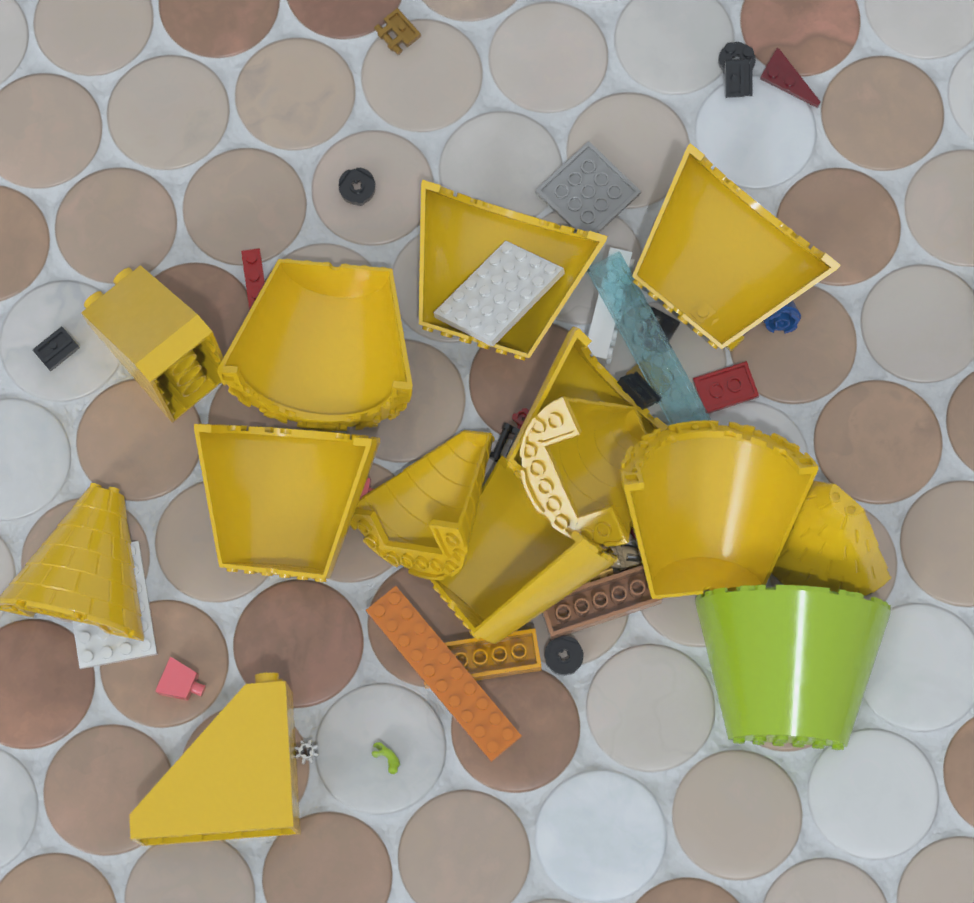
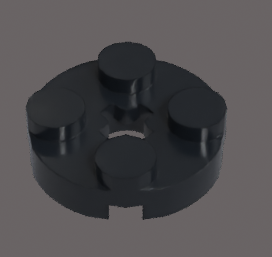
M729 42L720 51L718 65L724 74L725 60L735 57L740 59L752 58L754 69L756 61L754 50L747 44Z
M364 168L346 170L339 179V193L349 204L362 206L370 201L375 194L376 183L374 177ZM361 183V189L354 190L353 184Z
M570 636L555 638L548 643L545 649L546 665L555 674L562 676L574 674L583 663V649L579 642ZM563 651H567V655L570 656L565 661H562L561 657L558 656Z

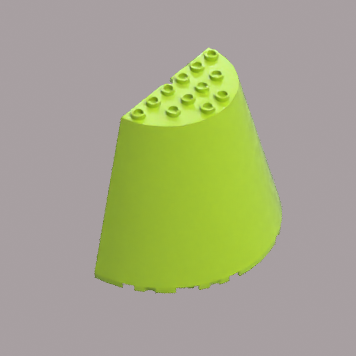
M745 585L736 587V590L728 592V588L724 587L714 589L713 591H705V595H697L695 604L728 740H733V743L745 744V741H753L754 745H765V742H772L773 746H784L786 743H792V747L803 748L804 745H812L814 749H824V746H832L833 750H844V747L848 745L891 614V606L877 597H871V600L864 599V595L858 592H849L841 589L835 592L830 591V588L799 585H776V588L766 587V585Z

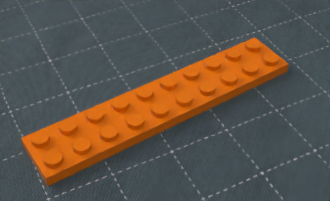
M397 586L393 587L365 610L491 762L522 737Z

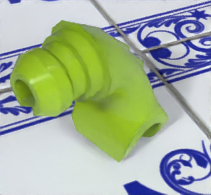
M381 742L373 744V747L379 751H372V756L375 758L380 756L386 757L389 766L388 772L396 774L401 764L395 753Z

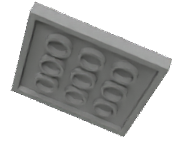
M588 141L535 190V193L570 227L575 228V232H577V229L599 233L641 194V191Z

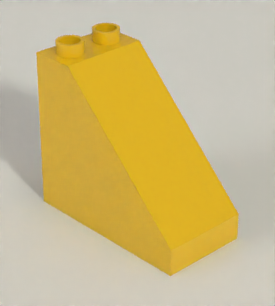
M141 265L134 271L129 267L116 275L113 280L115 286L105 294L97 291L89 296L84 302L86 309L81 314L91 329L173 423L222 383L217 371L224 357L212 330L196 312Z
M279 673L256 674L255 683L245 684L129 814L131 840L141 846L301 834L297 759L295 757L293 692L286 681L279 679Z

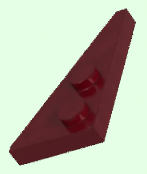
M776 48L760 80L818 108L821 101L782 51Z

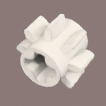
M301 740L300 748L295 747L299 751V754L295 757L296 759L302 757V764H305L306 761H310L313 764L312 759L319 757L315 753V750L319 747L317 745L312 747L311 740L308 741V744ZM305 748L311 750L309 752L310 756L308 757L305 754H303Z

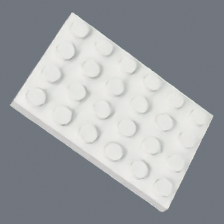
M505 241L434 312V316L436 319L493 347L565 274L564 268Z
M139 541L131 542L130 545L135 566L133 569L142 615L140 618L145 637L144 641L107 634L95 625L72 621L80 669L158 655Z

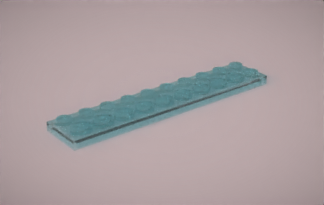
M619 251L590 266L587 270L645 379L656 394L662 398L659 404L670 425L689 421L711 420L641 289L633 283L634 278L621 252Z

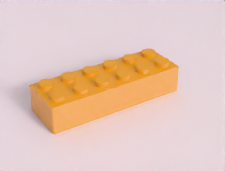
M535 628L515 631L497 644L490 643L482 638L479 640L471 638L444 643L475 681L542 670ZM424 682L425 689H428L429 687Z

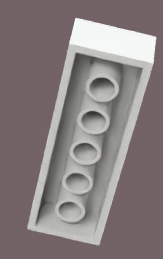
M611 247L588 336L592 340L588 345L592 352L590 354L591 357L595 356L605 369L607 364H611L613 348L611 346L615 347L618 332L615 328L619 329L622 312L619 311L624 310L626 294L630 285L631 277L629 276H632L635 259H632V252Z

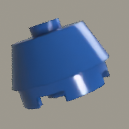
M792 300L763 321L766 324L767 330L772 333L775 330L784 331V334L790 333L797 329L801 313Z

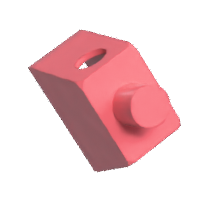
M170 657L155 691L159 695L188 701L192 693L202 697L206 686L197 682L199 678L198 673Z

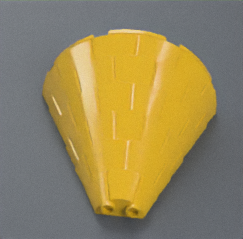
M563 396L543 408L529 424L520 449V457H522V469L520 472L523 485L529 499L539 514L543 513L552 522L551 526L567 537L573 539L570 535L574 530H577L593 543L604 544L606 547L619 546L629 542L632 521L621 481V463L625 458L628 448L638 444L641 441V437L647 434L636 407L602 401L594 402L579 398L571 399Z
M461 431L403 469L398 475L364 495L358 502L350 524L353 530L358 528L365 536L363 542L381 558L395 567L402 565L408 568V573L429 580H444L448 575L453 577L462 569L467 559L492 443L495 441L494 436L488 432Z
M813 481L772 570V574L783 585L830 588V591L835 592L841 589L862 593L864 596L876 592L892 578L887 570L888 567L878 547L879 544L865 509L836 484Z
M90 483V487L74 504L71 511L62 519L57 528L25 564V567L0 595V611L34 618L35 613L95 625L107 634L144 641L145 637L140 618L142 615L133 569L135 566L130 545L131 539L127 523L124 495L119 493L120 489L115 487L105 489L101 488L102 486L99 484Z

